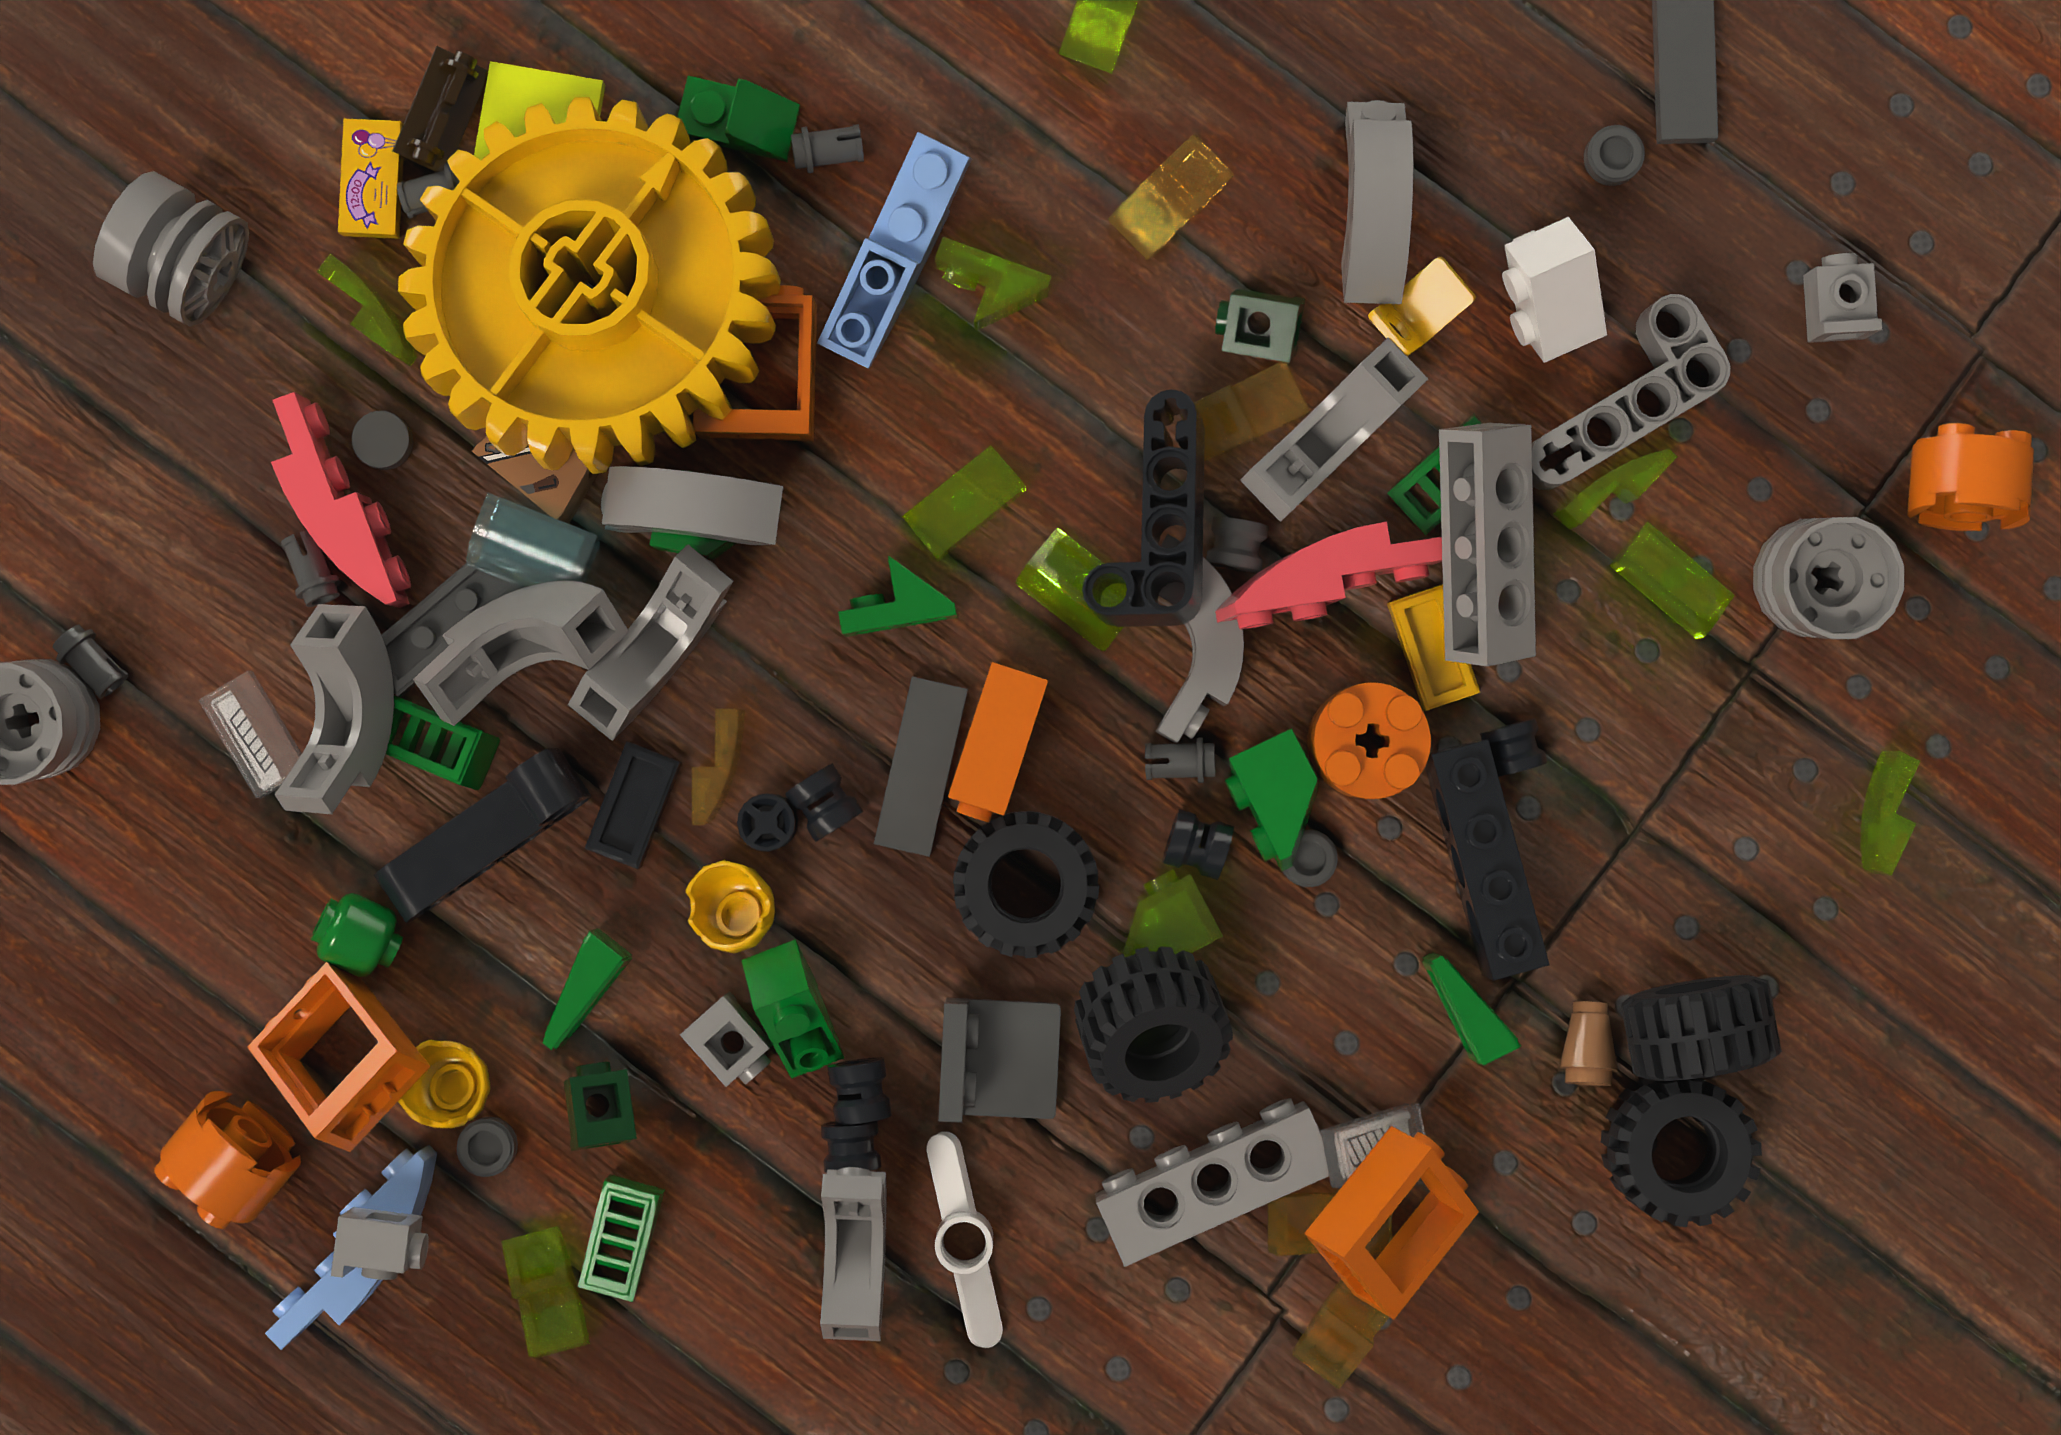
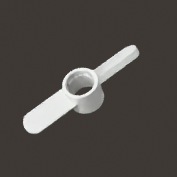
M941 1132L932 1136L927 1143V1155L942 1218L937 1229L935 1252L940 1263L954 1273L969 1340L975 1346L990 1348L999 1342L1003 1332L988 1264L993 1249V1230L986 1217L976 1211L959 1139L950 1132ZM959 1222H968L979 1227L986 1240L982 1253L970 1260H959L952 1257L946 1251L943 1243V1236L950 1226Z

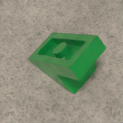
M688 75L678 118L682 119L689 138L697 141L708 138L722 147L788 162L792 146L791 134L795 133L801 107L800 104L745 79L738 78L735 87Z
M888 556L895 602L885 603L884 594L867 595L850 599L851 609L838 611L842 635L845 637L958 618L954 602L890 556Z

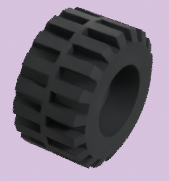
M1034 811L1007 813L981 826L963 847L958 857L953 877L956 908L959 909L963 918L962 921L967 929L971 930L979 938L978 941L989 948L990 946L1000 951V954L1010 957L1012 955L1025 956V958H1037L1038 955L1049 952L1052 954L1059 951L1069 941L1073 942L1081 934V930L1086 923L1090 921L1099 893L1096 862L1083 838L1062 820L1052 815ZM1021 849L1036 850L1049 857L1056 865L1061 880L1060 892L1053 906L1045 913L1031 918L1016 917L1007 913L997 903L992 892V875L999 861L1007 854Z
M1160 946L1157 951L1149 952L1148 947L1135 949L1136 954L1128 957H1125L1124 954L1112 958L1113 964L1110 966H1100L1092 973L1094 981L1084 982L1079 990L1081 999L1075 1001L1074 1012L1076 1015L1075 1022L1088 1064L1097 1084L1102 1083L1104 1090L1113 1096L1121 1093L1123 1100L1135 1102L1139 1098H1144L1146 1103L1158 1102L1161 1097L1169 1096L1170 1099L1182 1096V1091L1189 1088L1195 1090L1203 1085V1078L1206 1076H1214L1221 1068L1219 1061L1227 1059L1231 1048L1228 1042L1233 1040V1032L1213 975L1210 974L1207 965L1202 960L1195 961L1193 954L1185 950L1174 954L1172 947Z
M1736 975L1685 981L1638 992L1621 1003L1633 1074L1642 1078L1656 1081H1673L1723 1075L1763 1065L1782 1052L1769 982L1762 978Z
M1643 1078L1637 1081L1640 1088L1633 1092L1626 1088L1618 1096L1623 1101L1618 1111L1610 1107L1605 1117L1612 1124L1609 1131H1601L1600 1142L1607 1146V1153L1601 1156L1604 1167L1611 1171L1613 1175L1609 1179L1615 1188L1626 1196L1625 1198L1652 1218L1661 1222L1667 1220L1672 1225L1687 1227L1688 1221H1693L1698 1226L1712 1224L1711 1215L1717 1213L1725 1218L1734 1212L1729 1203L1735 1197L1745 1202L1751 1191L1743 1186L1748 1177L1754 1180L1758 1179L1761 1168L1752 1164L1753 1156H1762L1761 1142L1753 1139L1751 1133L1758 1130L1753 1118L1744 1115L1742 1111L1745 1107L1737 1098L1728 1095L1726 1090L1700 1078L1673 1081H1656ZM1686 1116L1697 1118L1702 1123L1707 1135V1152L1702 1164L1695 1172L1679 1180L1662 1179L1656 1173L1652 1161V1148L1656 1136L1666 1124L1677 1118Z

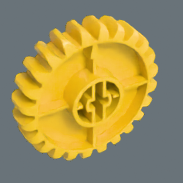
M576 97L568 106L566 122L555 124L542 103L528 107L524 117L526 133L515 138L506 126L496 121L484 129V140L490 151L486 157L480 160L467 151L457 150L447 160L450 169L460 181L455 189L450 190L441 186H429L421 196L420 201L434 217L436 223L434 227L416 226L408 229L403 245L422 267L408 269L398 279V292L417 310L411 313L403 323L404 335L406 340L417 351L426 355L420 366L421 375L436 393L450 396L448 403L450 412L467 429L478 430L486 427V435L489 441L498 451L505 455L514 456L523 451L529 444L531 454L544 469L559 470L568 461L574 447L578 458L592 474L606 472L612 463L614 446L623 445L636 464L641 467L652 463L654 460V435L665 431L674 443L685 448L696 441L695 429L689 417L695 410L700 409L710 417L721 420L731 412L732 407L720 387L725 378L738 383H752L759 373V369L750 351L743 343L759 344L771 340L775 332L776 325L766 306L757 300L773 294L777 295L780 289L778 272L774 264L765 258L773 248V235L767 220L761 214L752 212L755 208L756 197L747 178L739 172H727L726 159L720 146L714 141L705 138L691 143L682 119L667 113L657 118L648 129V125L637 102L621 100L613 107L607 122L601 120L590 97ZM590 282L595 287L591 289L586 285V283Z

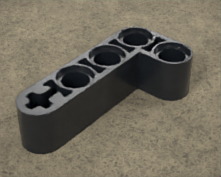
M1172 389L1161 391L1151 398L1145 409L1141 562L1100 564L1093 568L1084 579L1082 588L1084 600L1096 616L1107 625L1116 627L1178 626L1194 619L1201 607L1205 428L1203 419L1195 404L1182 391ZM1181 414L1184 420L1178 421L1176 424V441L1180 448L1173 447L1172 437L1165 427L1171 425L1174 415ZM1183 469L1187 471L1186 481L1178 489L1168 491L1160 488L1162 478L1170 470ZM1179 525L1186 528L1184 540L1176 547L1164 548L1159 545L1160 536L1168 527ZM1173 582L1185 585V594L1181 601L1171 606L1159 604V593L1164 586ZM1116 583L1126 585V596L1121 603L1113 607L1101 606L1102 593L1108 586Z
M545 749L520 764L505 777L507 782L374 874V877L406 923L417 919L575 811L592 797L560 749Z

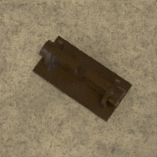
M436 46L392 152L435 172L444 170V164L448 163L447 160L459 147L487 80L488 70L476 65L478 60L466 53L456 51L453 54Z

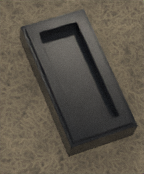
M626 741L585 849L633 868L641 869L682 762Z

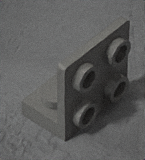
M946 998L943 1017L938 1121L962 1122L963 1115L1053 1119L1056 1115L1060 1005L1047 1002Z

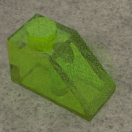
M1170 869L1143 884L1147 894L1136 900L1119 955L1124 954L1125 957L1136 954L1135 949L1148 947L1149 952L1157 951L1160 946L1172 947L1174 954L1182 950L1193 953L1223 937L1191 874L1185 873L1177 877L1174 869Z

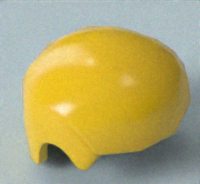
M722 860L703 866L687 885L686 894L691 904L688 923L694 932L701 937L702 941L712 949L735 954L753 948L761 942L773 924L775 916L773 892L757 871L750 867Z
M427 1040L420 1043L416 1048L430 1067L400 1098L398 1103L412 1119L420 1124L433 1128L464 1126L467 1121L473 1120L485 1106L491 1089L487 1065L472 1048L458 1042Z

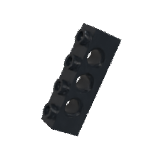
M1488 739L1475 740L1431 752L1425 770L1481 975L1494 981L1549 966V960Z

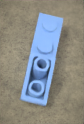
M917 132L869 238L864 239L817 344L868 369L872 366L939 237L950 213L948 209L972 160L971 157Z
M430 1145L418 1151L415 1155L408 1149H405L381 1172L388 1181L373 1196L367 1189H364L339 1214L342 1215L351 1208L357 1207L421 1215L432 1183L437 1152ZM333 1251L314 1270L321 1279L307 1293L298 1286L275 1307L272 1312L279 1320L265 1334L282 1350L295 1340L324 1311L340 1326L365 1303L383 1280L362 1276V1268L358 1267L343 1278L331 1276Z

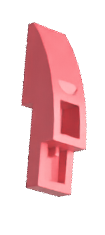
M296 392L273 399L292 454L272 461L271 464L282 490L297 517L323 552L358 586L386 605L397 608L409 605L405 589L411 587V581L402 559L398 555L392 557L385 539L386 535L391 534L387 515L379 502L372 503L370 497L358 492L345 496L343 490L350 488L349 479L340 459L337 456L331 458L324 436L330 435V429L320 405L317 402L311 404L309 399Z
M1387 521L1357 527L1329 536L1281 558L1254 575L1234 591L1215 611L1217 623L1237 620L1238 627L1241 630L1273 624L1272 614L1291 612L1293 621L1328 615L1327 605L1346 598L1344 590L1377 584L1376 575L1394 573L1395 582H1406L1428 577V567L1442 562V537L1391 544Z

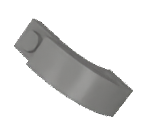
M1380 100L1347 102L1345 126L1349 165V190L1346 233L1341 262L1344 303L1402 304L1412 220V123L1406 120L1404 103H1388Z
M1387 338L1302 422L1254 465L1240 481L1281 522L1407 401L1428 378Z
M627 466L609 467L608 482L604 487L601 498L602 525H605V530L623 533L661 532L711 538L747 545H775L783 486L671 469Z
M1167 534L1160 546L1172 548L1182 542ZM1204 557L1201 607L1195 618L1184 624L1192 645L1190 671L1183 686L1155 731L1173 743H1178L1183 734L1191 739L1195 736L1210 710L1201 704L1205 696L1222 706L1228 705L1239 680L1243 663V629H1239L1237 620L1217 623L1215 613L1232 593L1221 575ZM1179 582L1167 584L1160 591L1158 601L1166 606L1175 605L1183 598L1186 589L1185 585Z
M687 545L674 557L654 595L629 627V633L584 674L568 705L613 741L651 702L691 654L727 601L723 598L734 581L720 571L713 562L704 558L690 545Z
M552 581L535 584L492 600L452 626L442 635L449 646L413 680L440 719L455 726L496 686L517 671L530 665L550 660H562L590 670L629 633V630L601 588L577 581Z
M318 604L290 644L312 682L315 695L314 727L305 750L275 793V796L285 811L333 814L350 786L370 787L378 774L391 735L394 711V686L390 659L385 643L365 606Z
M855 1167L827 1170V1174H823L821 1192L825 1219L824 1277L820 1319L823 1339L881 1341L886 1249V1172H874Z

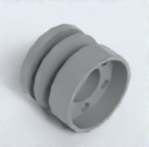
M155 171L144 173L126 187L113 204L102 224L94 250L93 267L95 274L102 280L136 298L147 295L150 306L164 313L169 312L171 317L191 327L202 323L212 314L229 292L247 252L249 240L248 223L229 211L223 212L219 206L208 200L196 203L194 193Z
M1857 517L1799 519L1779 528L1762 545L1753 567V590L1762 612L1782 630L1800 637L1857 639L1878 630L1895 613L1904 591V563L1895 542L1877 525ZM1813 568H1822L1819 576L1822 580L1826 581L1823 588H1814L1817 584V579L1811 574Z
M52 659L0 662V785H17L51 778L76 768L93 750L100 731V705L92 688L72 667L60 664ZM37 712L39 723L30 726L28 715Z

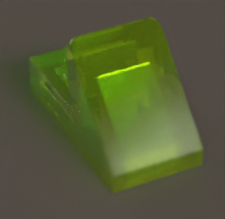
M942 237L935 261L937 269L945 272L943 279L950 284L971 291H975L977 284L986 287L974 319V330L982 329L1048 297L1052 276Z

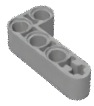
M1669 294L1658 299L1640 314L1636 322V335L1640 345L1653 364L1654 370L1532 442V486L1538 490H1551L1561 486L1717 393L1726 385L1730 377V363L1727 355L1698 307L1691 299L1680 294ZM1658 312H1668L1677 319L1679 324L1677 338H1669L1658 330L1656 324ZM1689 360H1696L1706 367L1709 374L1706 387H1698L1688 379L1686 366ZM1640 389L1649 390L1658 397L1660 411L1657 417H1649L1638 408L1637 394ZM1590 419H1600L1609 426L1611 440L1607 447L1598 446L1589 439L1587 425ZM1570 444L1575 454L1558 463L1553 469L1544 471L1541 468L1539 461L1543 460L1546 455H1551Z

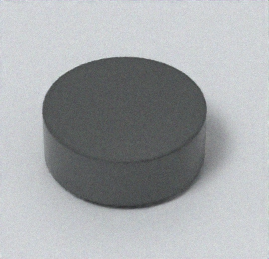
M1622 125L1604 127L1590 139L1585 147V168L1588 174L1600 184L1606 186L1624 184L1642 167L1645 156L1644 145L1640 137L1628 127Z
M373 411L364 415L356 423L352 432V446L357 457L365 464L380 470H390L402 465L410 456L413 449V434L408 424L397 415L388 411Z
M1305 830L1292 867L1282 873L1288 880L1303 887H1315L1325 883L1333 875L1337 866V851L1333 842L1321 832Z
M483 1117L470 1123L463 1129L457 1141V1156L460 1163L468 1172L481 1177L494 1176L505 1170L515 1159L518 1150V1141L514 1130L507 1122L496 1117Z

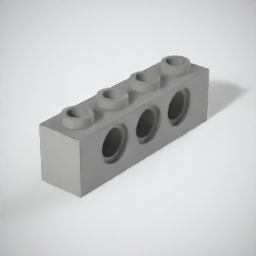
M1483 423L1439 429L1445 661L1488 667L1535 657L1531 425Z
M1291 1098L1278 1101L1260 1111L1262 1120L1244 1128L1240 1127L1239 1122L1224 1125L1207 1135L1210 1142L1190 1152H1188L1186 1145L1175 1147L1158 1155L1154 1159L1157 1165L1154 1168L1135 1175L1133 1168L1103 1180L1101 1183L1104 1190L1095 1193L1096 1204L1124 1267L1333 1175L1329 1151L1306 1103L1302 1101L1294 1105ZM1264 1140L1278 1143L1281 1150L1280 1157L1273 1166L1258 1168L1250 1162V1153L1257 1143ZM1209 1164H1219L1228 1170L1226 1184L1217 1191H1205L1197 1185L1199 1172ZM1155 1188H1167L1176 1195V1202L1173 1208L1162 1215L1152 1214L1144 1207L1146 1195Z

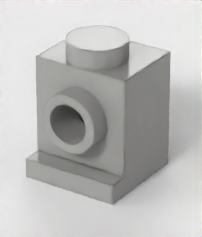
M1855 253L1828 255L1821 258L1822 266H1817L1803 275L1808 343L1862 340L1882 330V319H1878L1874 263L1858 264L1857 254ZM1841 284L1849 285L1850 303L1845 302L1840 297L1839 288Z
M730 991L680 1034L725 1087L737 1077L745 1085L771 1062L764 1053L773 1045L769 1037L738 1004L737 999ZM736 1031L742 1035L744 1045L741 1050L730 1051L725 1047L723 1039L726 1032Z
M353 1207L338 1217L331 1276L343 1278L358 1267L362 1268L361 1275L366 1278L392 1280L397 1278L398 1273H404L409 1268L422 1269L426 1261L429 1244L428 1234L421 1233L423 1216Z

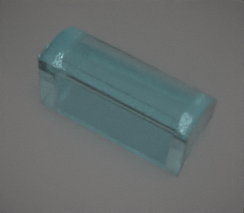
M487 493L470 539L466 565L523 588L552 581H577L585 583L600 547L598 536Z

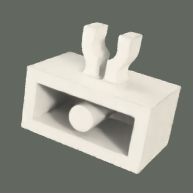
M1569 217L1540 230L1528 232L1504 245L1509 269L1502 273V278L1511 300L1515 303L1516 312L1510 315V321L1521 345L1531 344L1545 363L1607 335L1595 249Z

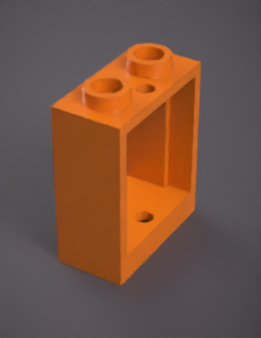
M780 285L777 295L773 294L766 298L757 299L766 306L773 319H799L797 410L732 409L721 420L710 417L700 409H697L693 412V426L695 434L700 439L814 441L817 304L812 295H803V288Z
M994 662L991 663L948 794V798L959 801L956 812L988 823L991 821L993 812L1005 815L1048 680Z
M328 962L306 981L304 987L266 1024L261 1033L247 1046L313 1137L348 1152H351L430 1067L363 980ZM351 1006L377 1039L378 1043L332 1093L326 1097L300 1060Z
M1391 1126L1304 1234L1354 1296L1394 1320L1479 1211L1465 1193L1468 1188L1466 1181L1442 1162L1441 1159L1445 1153L1438 1144L1420 1132H1417L1412 1137ZM1421 1178L1430 1192L1375 1260L1365 1248L1366 1245Z

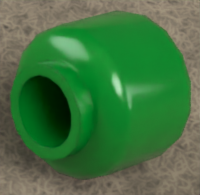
M349 893L341 897L339 902L330 898L313 930L310 940L318 943L317 955L320 960L328 962L355 976L367 977L375 970L378 964L389 968L399 950L403 936L394 933L397 923V916L394 911L358 894Z

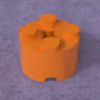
M1949 423L1938 426L1937 436L1918 439L1912 446L1907 516L1911 519L1919 514V524L1956 531H1982V522L2001 519L2000 530L2025 525L2030 521L2034 461V449L2031 446L2032 435L2028 432L2017 430L2001 431L1995 435L1975 434L1974 426L1963 423Z
M1376 682L1362 683L1339 690L1326 699L1319 707L1309 725L1307 748L1311 763L1320 777L1330 787L1343 795L1354 798L1381 799L1398 794L1416 782L1429 758L1431 734L1426 716L1418 701L1388 684ZM1367 725L1372 726L1373 735L1380 736L1381 738L1380 747L1371 750L1370 758L1366 757V749L1362 746H1356L1355 742L1356 735L1366 733Z
M224 1091L209 1092L163 1146L160 1153L161 1160L154 1168L157 1178L163 1184L172 1189L180 1190L188 1199L198 1205L197 1212L206 1223L218 1229H225L230 1222L249 1223L255 1220L301 1164L300 1155L292 1159L289 1152L296 1144L292 1136L272 1115L248 1100L242 1108L230 1104L226 1101L232 1094Z

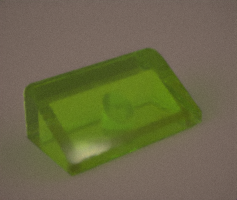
M990 445L905 513L902 518L935 559L939 561L1023 494L1027 487Z
M1648 521L1645 522L1609 565L1695 639L1706 637L1735 596Z
M1057 527L1026 564L1016 579V584L1099 650L1105 651L1124 627L1107 625L1101 621L1085 602L1082 591L1084 579L1088 573L1096 566L1104 563ZM1116 583L1108 586L1102 593L1101 606L1113 607L1121 603L1126 596V585Z

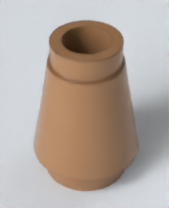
M1573 1002V1013H1571L1559 1067L1560 1069H1565V1083L1590 1086L1612 1085V1072H1617L1618 1067L1607 1003Z

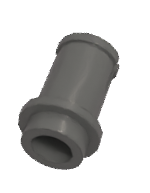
M859 124L851 127L808 132L807 127H801V133L791 134L795 169L807 168L808 173H814L813 167L854 161L864 162Z
M445 163L444 170L406 182H398L397 192L404 212L407 213L408 218L428 212L427 208L420 201L427 187L441 186L454 190L460 181L450 169L449 164Z
M307 530L300 532L307 550V555L303 556L294 534L283 539L281 546L286 552L299 586L295 590L296 597L304 599L307 607L325 604L336 599L340 595L337 586L341 583L340 578L337 575H332L323 550L316 544Z
M75 625L63 633L53 644V649L58 653L56 660L60 664L68 663L96 692L95 694L99 699H102L104 696L107 697L125 682L129 674L122 670L94 641L96 633L92 629L85 631L80 625Z
M1197 737V743H1145V759L1168 758L1170 760L1168 764H1145L1146 780L1198 777V783H1204V777H1215L1216 775L1215 743H1203V737Z

